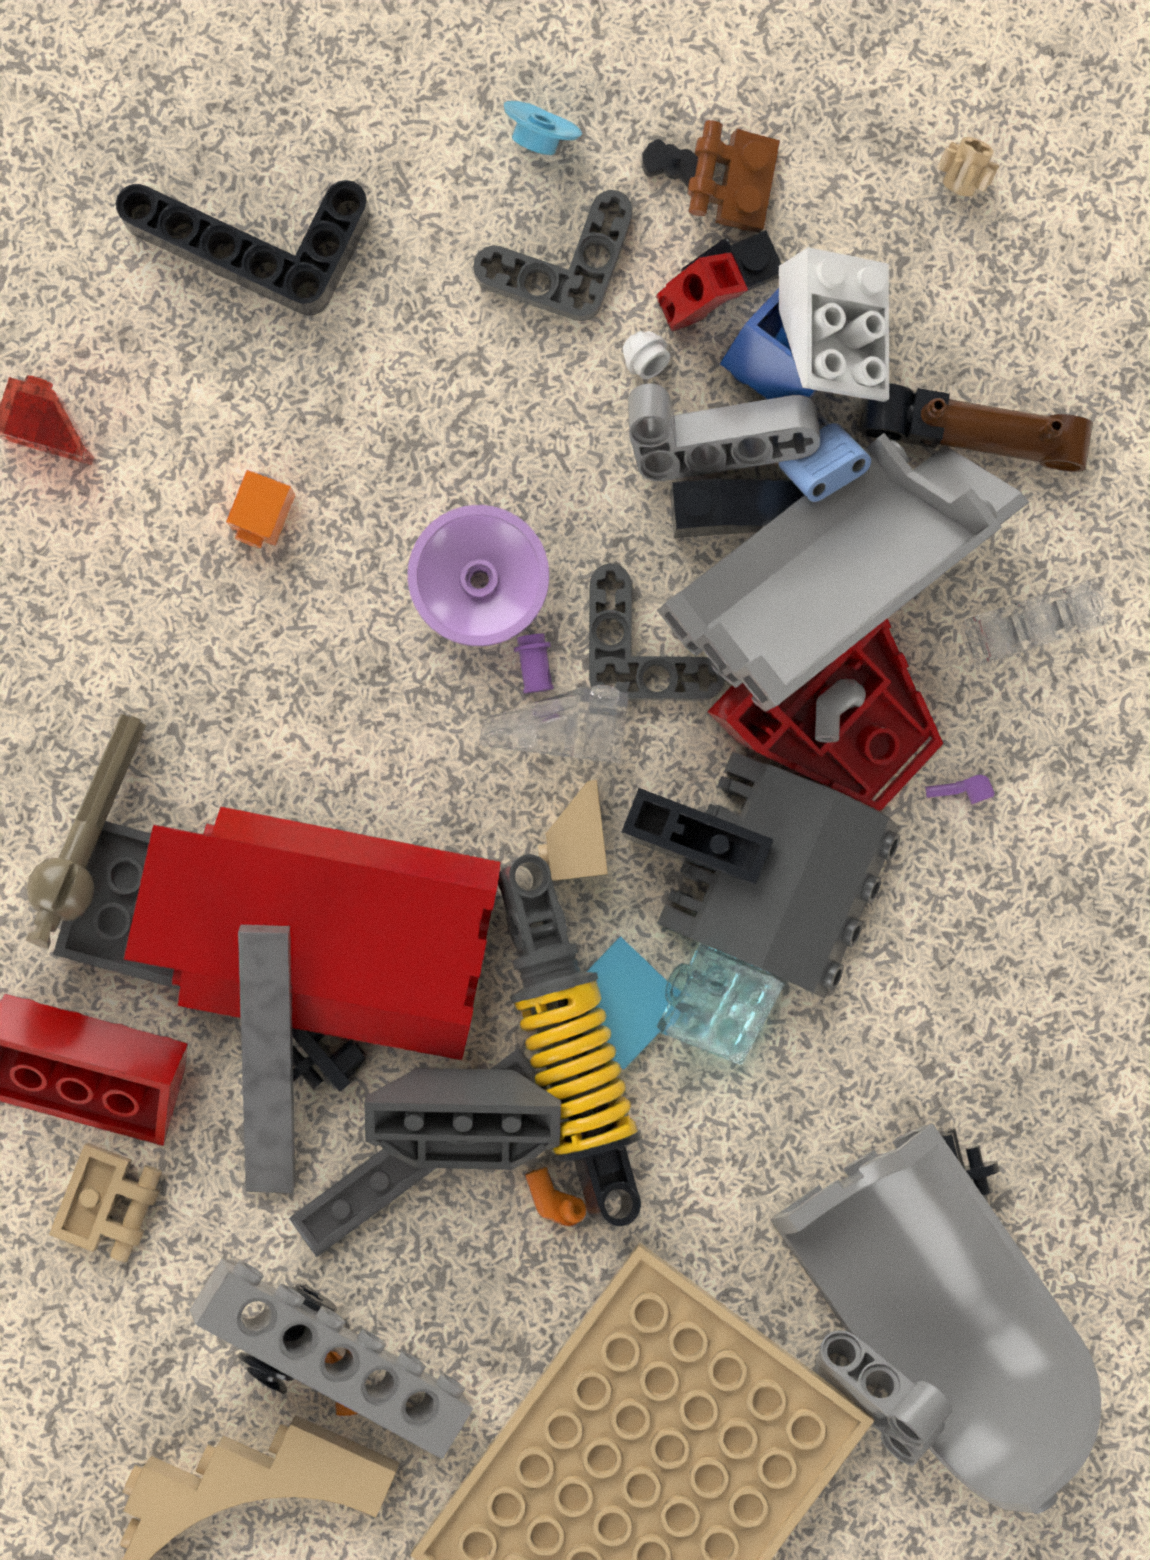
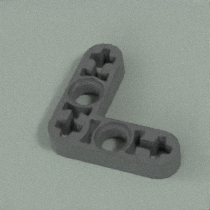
M607 190L596 196L590 208L569 270L501 246L492 245L479 251L474 259L473 269L476 281L488 291L572 320L586 321L592 319L601 309L631 224L633 211L631 201L625 194L617 190ZM611 203L618 204L619 213L624 215L623 218L615 217L610 228L609 236H618L616 241L601 233L605 213L599 210L600 208L608 209ZM592 228H595V229H596L598 232H600V233H596V232L590 233V232H591V229H592ZM593 245H600L606 248L610 255L608 263L599 268L589 266L583 257L587 248ZM494 258L501 259L502 268L512 273H515L516 264L522 265L523 267L518 273L517 288L509 286L512 278L503 273H497L494 279H489L487 277V269L482 267L484 263L492 264ZM578 270L589 278L603 279L601 284L592 279L589 287V298L594 300L593 304L585 303L582 309L575 308L574 299L569 296L570 293L578 294L584 282V276L575 275ZM543 273L551 280L549 291L539 296L529 293L525 288V281L531 274Z
M612 563L604 564L594 571L589 585V682L593 692L600 698L607 700L704 701L718 695L724 686L725 679L713 670L711 666L713 663L708 657L631 656L632 583L630 575L626 569ZM606 574H615L616 582L624 584V589L616 590L615 607L625 605V613L615 610L596 613L597 604L606 607V592L604 589H597V582H604ZM604 620H616L623 627V638L617 644H604L597 637V627ZM628 665L639 666L635 679L639 692H628L630 682L616 683L613 691L605 690V683L597 682L596 676L604 674L606 666H615V673L618 675H630ZM675 665H685L683 675H696L699 667L705 666L707 667L708 674L716 675L717 681L710 683L705 692L699 691V685L695 682H684L683 688L685 692H675L678 681ZM660 666L667 670L670 676V684L666 689L655 692L645 686L643 675L648 668Z

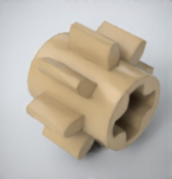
M972 137L962 138L959 145L951 142L949 147L945 148L937 166V169L946 172L943 178L944 186L956 194L967 197L973 196L976 189L985 192L987 187L991 185L999 168L998 164L990 161L994 154L993 149L985 142Z

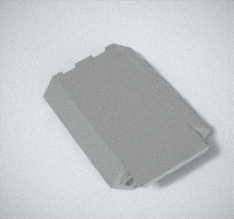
M883 433L864 449L871 457V465L863 475L818 502H812L804 495L690 585L665 602L657 611L690 652L697 656L704 651L713 663L711 666L716 673L735 688L744 683L753 695V702L766 712L779 705L1001 529V524L1029 503L1022 492L947 446H943L912 470L908 465V456L904 449L896 441L889 440Z

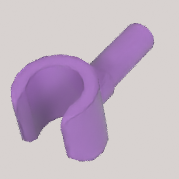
M976 775L963 781H956V783L925 786L926 798L956 795L966 791L971 805L991 798L995 794L989 778L984 775Z

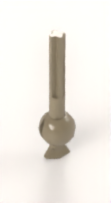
M120 714L59 857L44 860L35 867L29 876L27 885L28 900L32 907L38 911L34 919V924L37 927L35 931L28 933L26 941L33 945L49 949L51 944L50 932H56L60 921H74L83 915L92 903L94 883L86 866L146 728V724L141 723L140 719Z

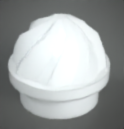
M638 331L631 335L623 346L626 368L632 374H638L642 379H650L658 375L670 361V353L666 350V341L661 336L650 331Z

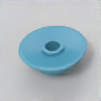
M521 101L504 102L505 113L517 122L512 139L531 151L544 155H554L560 139L572 141L582 135L581 130L571 121L549 113L535 105Z

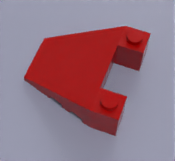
M888 618L776 707L766 712L753 702L752 693L742 683L736 688L731 685L707 711L737 743L880 812L944 744L921 692L916 690L907 670L909 667L903 652L898 650L889 630L892 627ZM840 679L856 680L865 689L866 697L860 707L855 705V707L847 709L840 715L839 740L830 743L815 740L816 702L818 697ZM929 737H931L932 739L927 743V745L914 757V759L889 784V786L877 797V799L873 801L872 798L898 772V770L923 745V743Z

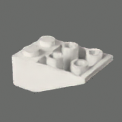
M807 247L779 266V313L802 387L882 402L889 400V264Z

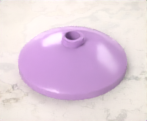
M463 506L439 516L421 533L410 555L408 587L416 610L432 630L458 644L491 646L517 636L537 617L548 592V560L538 536L518 516L494 506ZM474 574H486L489 578L488 584L481 589L473 587L471 578Z

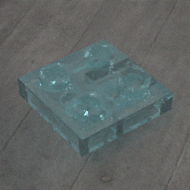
M700 943L689 965L681 963L671 973L665 989V998L668 1005L657 1027L662 1034L742 1065L785 982L778 976Z

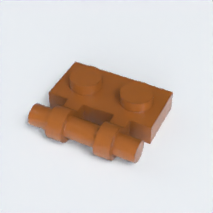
M714 120L705 121L703 135L697 138L695 155L698 156L695 177L689 180L687 194L691 197L688 212L695 216H706L708 203L717 204L718 209L715 223L760 233L765 225L780 140L736 129L731 134L730 143L727 145L720 140L723 124ZM716 163L725 165L722 185L717 184L713 180Z

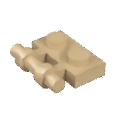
M90 1143L84 1144L49 1235L92 1252L98 1249L102 1236H107L115 1239L110 1257L121 1262H128L133 1246H139L144 1231L140 1228L149 1205H155L160 1191L156 1187L162 1171L145 1165L138 1182L127 1179L125 1177L132 1159ZM118 1195L131 1199L123 1222L110 1218Z

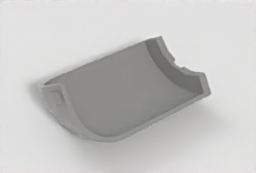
M934 1124L925 1125L897 1137L892 1142L897 1149L880 1156L873 1150L844 1168L845 1173L848 1175L847 1178L842 1181L838 1179L824 1189L818 1185L770 1220L846 1331L857 1336L914 1384L918 1381H925L936 1387L949 1400L952 1406V1413L944 1421L945 1429L929 1447L937 1459L959 1481L987 1502L1005 1510L1039 1514L1049 1509L1057 1501L1058 1495L1056 1493L1078 1473L1093 1448L1101 1417V1392L1098 1374L1093 1359L1082 1338Z

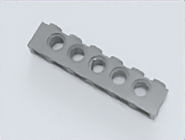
M223 1259L220 1260L190 1308V1313L197 1326L441 1459L444 1458L473 1410V1407L463 1395L465 1387L443 1373L440 1374L438 1379L424 1372L426 1366L420 1360L404 1351H401L398 1357L384 1349L386 1343L365 1329H361L359 1334H356L343 1327L346 1321L326 1307L321 1306L319 1311L316 1312L304 1305L305 1298L289 1286L280 1284L275 1289L261 1281L264 1275L253 1266L240 1260L236 1266ZM255 1301L265 1303V1307L259 1316L252 1319L241 1317L244 1308L248 1304ZM298 1324L306 1326L304 1334L295 1341L283 1340L285 1332L291 1326ZM337 1347L346 1348L345 1355L340 1361L332 1364L325 1363V1358L332 1349ZM386 1370L381 1382L372 1386L365 1385L368 1376L372 1372ZM417 1392H425V1397L420 1404L415 1407H406L410 1396Z

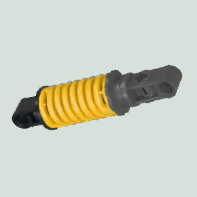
M532 854L523 855L507 862L501 868L498 886L507 913L509 933L518 954V958L512 961L514 970L518 969L520 971V977L523 980V988L511 995L510 1000L511 1003H514L515 1009L522 1012L523 1019L520 1021V1028L526 1032H537V1034L528 1037L525 1041L527 1050H542V1052L530 1058L531 1067L534 1069L546 1067L547 1069L535 1075V1083L540 1087L551 1085L552 1088L545 1091L561 1100L560 1120L568 1118V1121L560 1123V1145L553 1148L554 1162L574 1161L586 1209L593 1220L606 1225L626 1226L637 1218L641 1209V1199L626 1147L640 1140L642 1134L641 1130L637 1128L636 1121L629 1115L625 1116L631 1108V1103L626 1097L621 1096L626 1090V1085L623 1080L616 1078L621 1072V1067L618 1062L612 1060L616 1055L615 1046L605 1043L611 1038V1030L607 1026L601 1025L606 1020V1012L601 1008H595L602 999L597 983L598 975L597 972H581L577 965L578 960L575 956L576 953H579L577 943H569L565 916L557 899L548 864L539 856ZM519 866L527 868L532 874L533 885L529 891L522 889L516 882L515 873ZM543 921L541 926L530 927L532 923ZM615 1190L620 1195L621 1207L617 1214L610 1216L605 1208V1200L607 1195Z

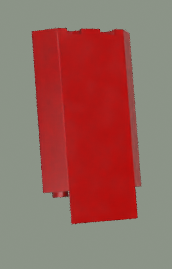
M220 806L215 825L207 823L203 834L153 824L124 960L174 969L172 985L180 986L178 1006L241 1018L238 942L240 926H290L292 1028L462 1061L473 1015V1005L481 974L501 862Z

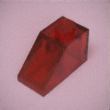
M26 375L25 381L9 377L0 404V438L8 442L92 465L94 456L64 400L52 390L53 384L30 375Z

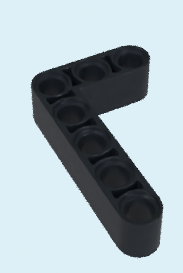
M338 181L327 190L296 255H293L146 185L131 184L126 186L117 195L115 203L116 211L126 228L136 237L289 309L308 316L322 312L329 304L370 218L367 197L362 187L354 181ZM351 200L359 204L357 211L351 215H341L336 212L338 206L345 201ZM143 204L151 206L150 212L144 218H131V213L135 207ZM181 224L193 225L189 236L182 239L172 237L173 231L177 226ZM332 241L339 244L338 250L331 256L324 257L316 253L317 248L324 242ZM223 243L235 245L233 253L227 258L219 259L213 256L214 250ZM267 262L277 265L276 271L272 276L268 278H258L255 276V271L259 265ZM305 282H314L319 285L316 294L310 298H301L296 295L299 286Z

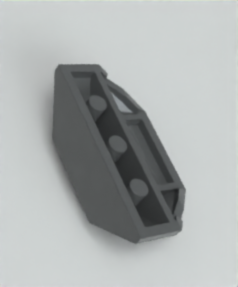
M416 1068L365 1096V1141L375 1147L381 1146L392 1156L415 1168L512 1170L536 1158L546 1149L551 1150L560 1145L561 1100L514 1070Z

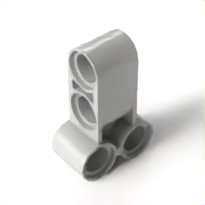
M833 1331L823 1339L816 1359V1374L874 1418L872 1425L882 1433L881 1440L888 1451L901 1462L914 1466L945 1429L944 1421L952 1413V1406L949 1400L936 1387L925 1381H918L914 1384L862 1340L848 1331ZM834 1353L842 1354L850 1361V1365L844 1367L837 1366L830 1361L828 1356ZM872 1384L879 1385L887 1391L888 1397L876 1398L867 1391L866 1387Z

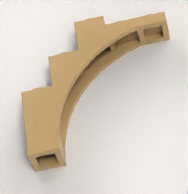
M295 1415L289 1427L280 1424L268 1450L276 1454L275 1458L224 1435L216 1447L208 1444L195 1471L203 1475L202 1479L151 1456L143 1468L137 1465L134 1466L122 1492L130 1496L123 1512L141 1519L139 1521L132 1518L122 1537L119 1546L127 1549L122 1560H150L155 1553L175 1536L195 1523L219 1511L243 1503L264 1499L291 1497L319 1499L345 1505L376 1518L396 1475L399 1462Z

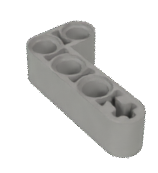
M639 385L628 396L629 436L637 467L643 477L652 481H666L801 459L812 455L820 446L817 407L813 400L803 395H791L674 415L670 396L667 390L660 385Z

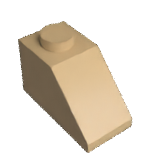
M590 780L585 783L546 832L547 844L538 845L539 857L548 864L553 882L608 875L597 780Z

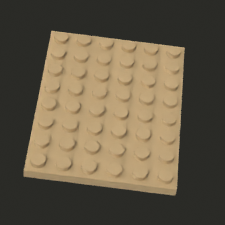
M638 1242L413 1547L410 1556L415 1560H772L873 1424L874 1418L833 1385Z

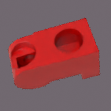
M725 253L697 259L669 281L666 287L656 294V299L664 312L670 330L678 331L707 317L708 313L727 300L737 299L747 292L748 288L732 253Z

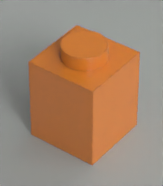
M246 470L226 520L231 529L237 531L235 539L260 549L263 542L276 546L296 494L289 485Z

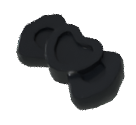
M656 139L649 143L642 152V169L648 177L664 173L670 179L681 178L687 188L690 178L695 177L698 156L689 149H679L674 144L666 145L662 140Z

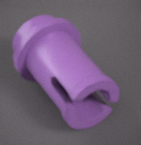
M540 633L517 637L518 646L514 647V652L519 653L524 694L553 690L547 648L551 647V643L545 641V634Z

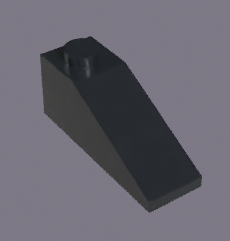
M708 479L672 482L670 500L674 538L758 532L802 498L804 494L791 480Z
M638 788L621 831L625 838L630 841L755 885L758 882L774 841L770 837Z

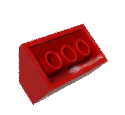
M4 994L0 1001V1101L164 1146L185 1072L188 1043L177 1041L167 1036H159L133 1029L123 1024L89 1017L76 1011H68L38 1003L32 999Z

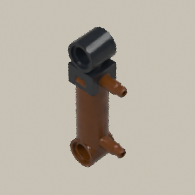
M889 383V400L882 402L866 399L861 433L868 437L878 438L884 433L889 440H904V443L935 449L938 445L1012 457L1040 462V465L1045 468L1067 472H1082L1086 470L1093 422L1084 417L1068 414L1043 416L949 399L950 393L917 388L914 393L908 387Z

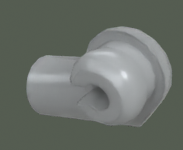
M840 679L818 697L816 702L815 740L826 743L839 740L840 715L847 709L855 707V705L860 707L866 697L865 689L856 680Z

